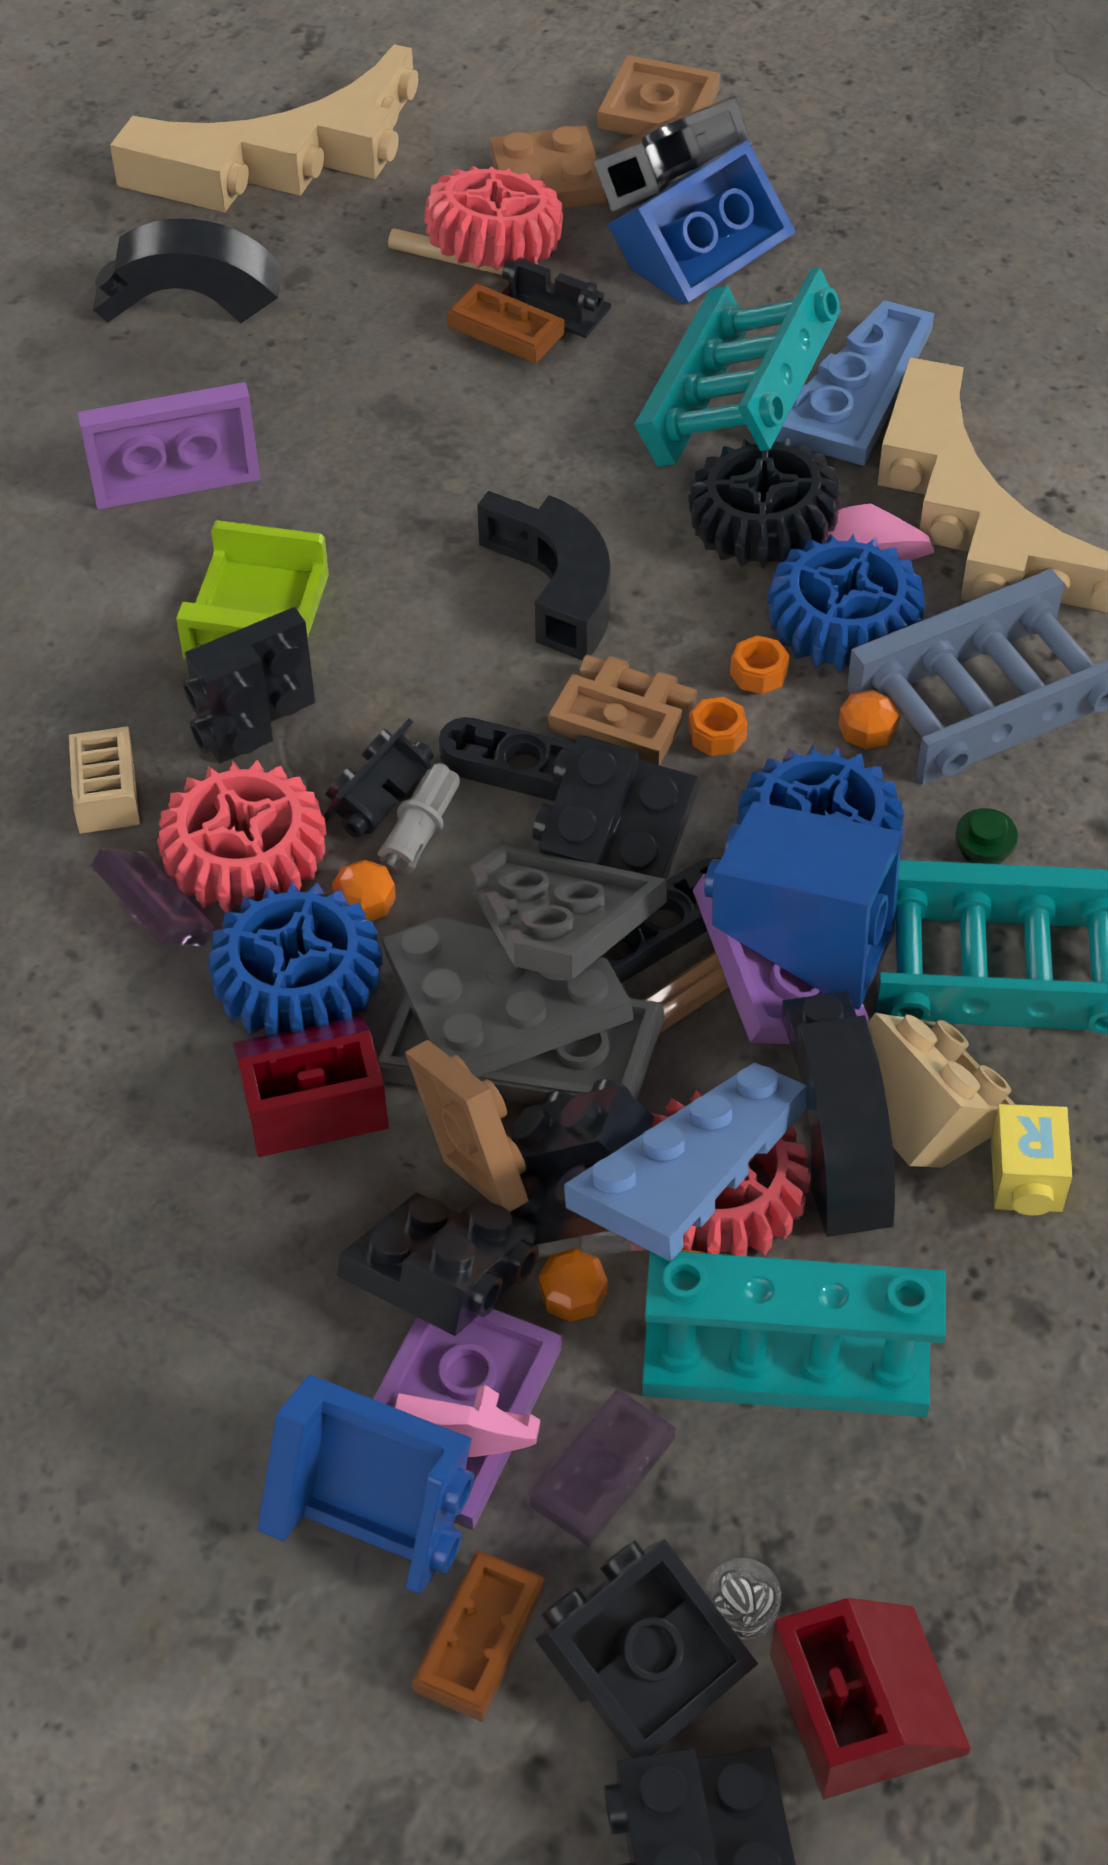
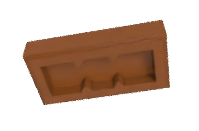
M475 283L447 312L448 327L535 364L564 335V319L478 283Z
M477 1549L412 1681L413 1692L483 1722L544 1593L545 1578Z

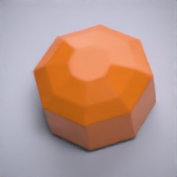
M756 635L737 642L731 657L730 675L741 690L763 695L783 686L788 673L790 655L779 640Z
M875 690L862 691L850 694L840 708L838 725L846 742L867 750L889 744L898 731L900 714L894 701L889 696Z
M726 697L702 699L689 712L688 731L691 744L707 755L734 754L746 741L748 723L744 708Z
M365 859L343 866L332 883L333 893L341 890L344 898L347 899V905L360 903L362 910L365 912L366 920L369 921L386 917L396 900L395 884L387 867Z
M577 1248L550 1255L538 1275V1290L546 1312L570 1323L596 1315L607 1295L608 1280L599 1258Z

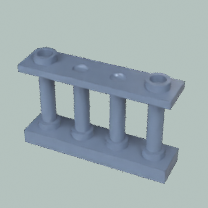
M1052 569L851 649L847 690L850 694L875 690L892 698L898 709L922 737L916 778L922 785L944 775H956L970 764L1088 714L1108 710V660L1095 664L1058 622L1057 617L1064 582ZM1030 634H1038L1072 675L1045 685L1011 645V642ZM981 654H989L1020 691L1022 696L995 706L960 663ZM930 675H939L972 717L944 727L910 684Z

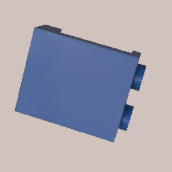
M309 1374L276 1413L257 1531L284 1542L302 1517H306L411 1560L406 1589L421 1594L436 1571L444 1574L449 1571L461 1544L462 1531L453 1527L455 1517L462 1512L474 1482V1472L466 1470L472 1438Z

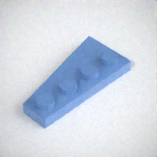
M884 300L847 336L846 346L838 354L830 353L819 364L818 373L806 385H803L775 441L781 443L789 438L791 445L794 447L809 444L812 452L865 466L895 406L910 357L919 358L932 332L935 313Z
M754 1062L565 1183L566 1208L671 1262L684 1248L683 1235L691 1226L701 1228L715 1213V1199L726 1187L736 1189L749 1174L748 1162L755 1154H767L807 1109L806 1085L777 1073L772 1068L761 1066Z

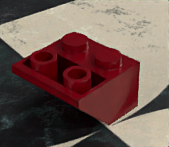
M361 1015L345 1020L332 1021L328 1025L321 1027L313 1025L304 1027L303 1030L297 1032L290 1030L233 1042L258 1158L389 1129L384 1082L371 1032Z
M845 1598L775 1620L770 1657L823 1800L970 1753V1745L913 1606Z

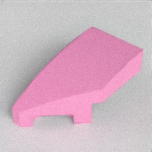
M871 503L839 510L838 523L835 530L828 532V536L831 534L838 541H848L853 533L857 542L867 544L876 538L881 550L896 547L899 560H914L935 553L934 546L927 534Z
M486 1385L478 1387L474 1407L400 1393L398 1394L395 1406L396 1409L472 1438L468 1457L501 1454L535 1445L541 1425L540 1419L531 1413L520 1415L504 1412L497 1408L499 1393Z

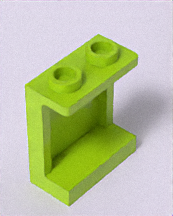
M221 520L214 521L211 529L214 552L195 603L182 602L176 617L183 658L186 659V651L292 607H295L305 620L308 637L329 576L325 537L319 533Z

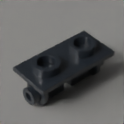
M523 257L517 258L516 261L508 259L503 267L502 278L509 281V285L502 294L564 319V331L587 338L611 309V303L603 301L604 293L598 291L597 285L592 282L586 283L559 273L555 278V283L551 282V269L531 263Z
M410 718L393 735L387 729H383L362 754V757L368 762L357 773L350 767L346 768L325 793L332 800L323 816L325 824L337 813L343 818L341 822L343 828L351 836L359 838L362 834L373 833L378 824L398 803L397 799L382 788L384 784L403 798L425 775L426 771L431 769L430 761L433 759L431 749L423 742L416 741L413 744L405 737L413 723Z

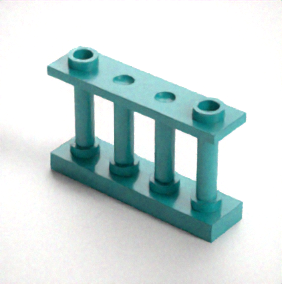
M820 267L810 269L795 299L742 309L738 306L728 285L712 288L708 291L634 424L657 467L676 465L694 433L747 425L760 451L771 449L841 312L838 295L829 286ZM781 325L776 334L744 339L750 330ZM763 358L758 368L726 373L730 364ZM745 393L740 403L706 409L713 398Z
M900 860L895 916L897 973L880 972L875 1013L899 1017L912 1015L919 1020L931 1022L943 1020L949 1024L1089 1030L1098 1034H1108V869ZM922 920L960 922L961 976L923 974ZM986 923L1024 925L1026 979L988 977ZM1050 925L1088 928L1092 982L1053 980Z
M650 1251L645 1309L647 1328L642 1396L927 1418L930 1407V1343H945L946 1270L679 1252L670 1262Z

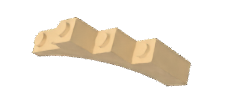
M394 44L374 67L348 86L321 100L278 114L249 120L216 123L168 122L132 116L110 144L117 186L225 213L237 195H241L245 191L247 183L301 196L311 180L320 175L322 167L376 179L387 161L391 162L396 155L399 139L398 133L393 131V127L397 122L400 110L407 100L413 99L417 91L418 72L413 70L412 48Z
M910 357L883 440L877 485L924 494L920 531L930 537L933 545L969 552L960 600L970 602L1052 569L1064 582L1061 604L1108 613V551L1061 532L1026 510L995 481L977 457L963 424L960 389L964 367Z

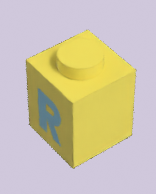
M999 1104L991 1137L994 1209L1015 1210L1020 1214L1030 1216L1042 1215L1048 1212H1063L1072 1180L1068 1108Z

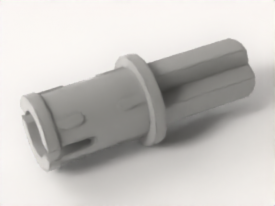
M437 763L432 769L427 770L412 798L402 801L398 807L397 823L377 853L381 857L380 862L390 871L400 875L411 874L430 838L439 835L443 828V819L441 817L460 785L458 774L450 771L446 765Z

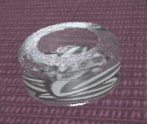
M735 1558L719 1565L710 1575L706 1586V1594L740 1639H752L761 1636L774 1625L780 1609L781 1588L777 1577L766 1565L750 1558Z

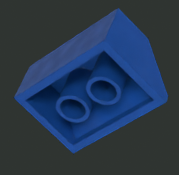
M748 140L713 157L662 189L660 193L649 197L607 224L632 271L683 305L689 303L796 233Z

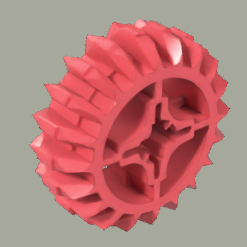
M471 166L469 171L466 172L456 169L452 171L451 176H440L438 183L431 185L424 215L426 234L430 236V244L441 249V254L456 256L457 262L460 264L465 262L474 263L477 269L482 266H489L498 271L499 267H504L508 259L516 261L519 257H523L529 262L536 264L538 260L549 259L550 253L557 249L563 223L562 202L557 199L556 191L546 188V182L531 180L528 173L516 174L511 172L510 168L504 171L496 170L492 166L489 169H478L475 166Z
M232 760L228 771L218 773L208 766L205 780L199 781L187 777L184 787L185 793H170L169 809L161 811L157 843L160 856L163 857L165 872L169 876L170 881H176L177 888L181 890L183 897L196 895V900L199 901L203 909L219 901L220 907L224 912H230L236 904H242L243 896L257 902L263 900L266 886L275 894H280L282 892L286 893L291 881L300 891L302 886L301 880H314L317 870L316 863L322 862L323 855L325 854V818L321 816L319 802L315 798L314 792L306 791V786L302 783L300 776L287 779V775L284 773L281 765L266 773L258 760L250 769H240Z
M697 1089L693 1096H691L690 1103L702 1096ZM671 1098L665 1108V1116L651 1113L654 1116L651 1128L686 1106ZM794 1124L767 1154H755L748 1162L749 1174L736 1189L726 1187L715 1199V1213L701 1228L691 1226L683 1235L684 1248L682 1250L706 1251L708 1254L730 1252L731 1255L747 1256V1247L750 1246L766 1256L768 1250L772 1248L773 1237L782 1240L787 1239V1236L792 1232L793 1220H800V1216L805 1211V1194L809 1192L811 1174L808 1173V1168H806L808 1154L804 1144L796 1143L797 1132L794 1130ZM754 1159L764 1167L772 1183L768 1189L756 1181L757 1174L750 1169V1163Z

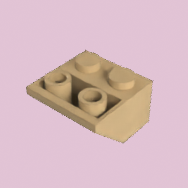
M875 1013L867 1022L882 1075L890 1121L892 1146L909 1166L936 1168L946 1166L992 1137L999 1104L1016 1105L1008 1097L1011 1092L1009 1084L993 1069L985 1065L979 1066L966 1052V1048L969 1046L967 1039L948 1022L943 1020L931 1022L919 1020L912 1015L899 1017Z

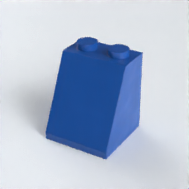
M753 801L741 824L733 823L730 827L725 844V853L721 860L713 859L707 870L704 894L706 897L713 898L712 925L825 994L848 991L854 1009L860 1010L894 936L903 832Z

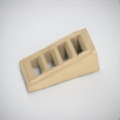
M129 727L69 735L73 808L79 834L141 825ZM119 759L118 761L85 765V763ZM120 787H121V789H114V790H107V791H100V792L88 793V792H92V791H99V790H106V789H113V788H120Z

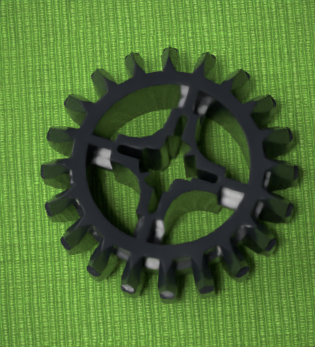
M789 438L783 440L780 444L773 443L771 449L766 451H760L757 444H751L743 439L741 448L738 449L723 446L720 457H706L705 467L695 471L693 486L690 487L691 494L688 496L691 525L695 529V535L699 536L703 541L705 550H716L720 560H727L735 556L740 567L745 566L750 561H757L763 570L770 561L778 560L781 563L785 562L790 549L803 551L808 539L824 544L828 537V532L835 530L838 523L839 510H841V492L839 491L835 468L827 465L825 455H813L809 444L794 448Z

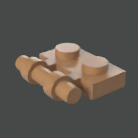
M587 654L580 667V676L571 675L548 714V731L577 740L578 735L636 750L639 760L660 765L682 725V710L690 712L693 709L697 698V689L678 684L677 677L659 671L656 676L629 668L628 661L614 656H609L607 660Z

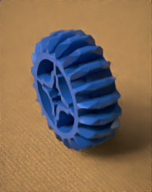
M854 533L848 541H838L831 534H829L824 544L808 539L803 551L790 549L788 558L785 562L778 563L777 570L773 574L772 586L768 589L767 604L770 605L769 621L771 622V629L777 631L779 642L782 646H792L795 659L811 656L815 669L825 662L835 665L839 674L845 665H850L851 649L918 623L923 619L925 601H923L922 576L914 574L912 560H899L896 547L881 550L876 538L867 544L857 542Z
M812 744L804 756H799L788 748L782 762L767 758L762 772L751 773V777L747 782V788L742 790V796L738 800L737 824H741L753 801L903 832L904 809L902 808V801L897 800L898 793L896 792L895 783L884 781L881 766L865 769V763L861 754L848 760L842 758L838 746L830 755L819 754Z
M292 881L286 893L275 894L266 886L263 900L257 902L243 896L240 906L241 913L225 912L224 921L222 922L223 929L213 931L212 951L209 952L210 958L208 959L209 974L213 978L211 980L213 994L215 998H218V1002L223 1004L224 1011L229 1016L230 1021L242 1019L243 1027L246 1028L249 1035L263 1028L266 1030V1035H273L290 1030L297 1032L303 1030L304 1027L313 1025L321 1027L328 1025L332 1021L349 1019L352 1017V1011L367 1012V1006L370 1003L369 994L378 992L380 984L379 972L380 966L383 965L382 949L378 946L377 930L373 926V921L366 920L365 912L362 910L360 903L347 905V899L344 898L341 890L325 897L324 891L318 882L308 892H299ZM252 975H258L259 978H260V981L257 980V979H256L255 977H253Z

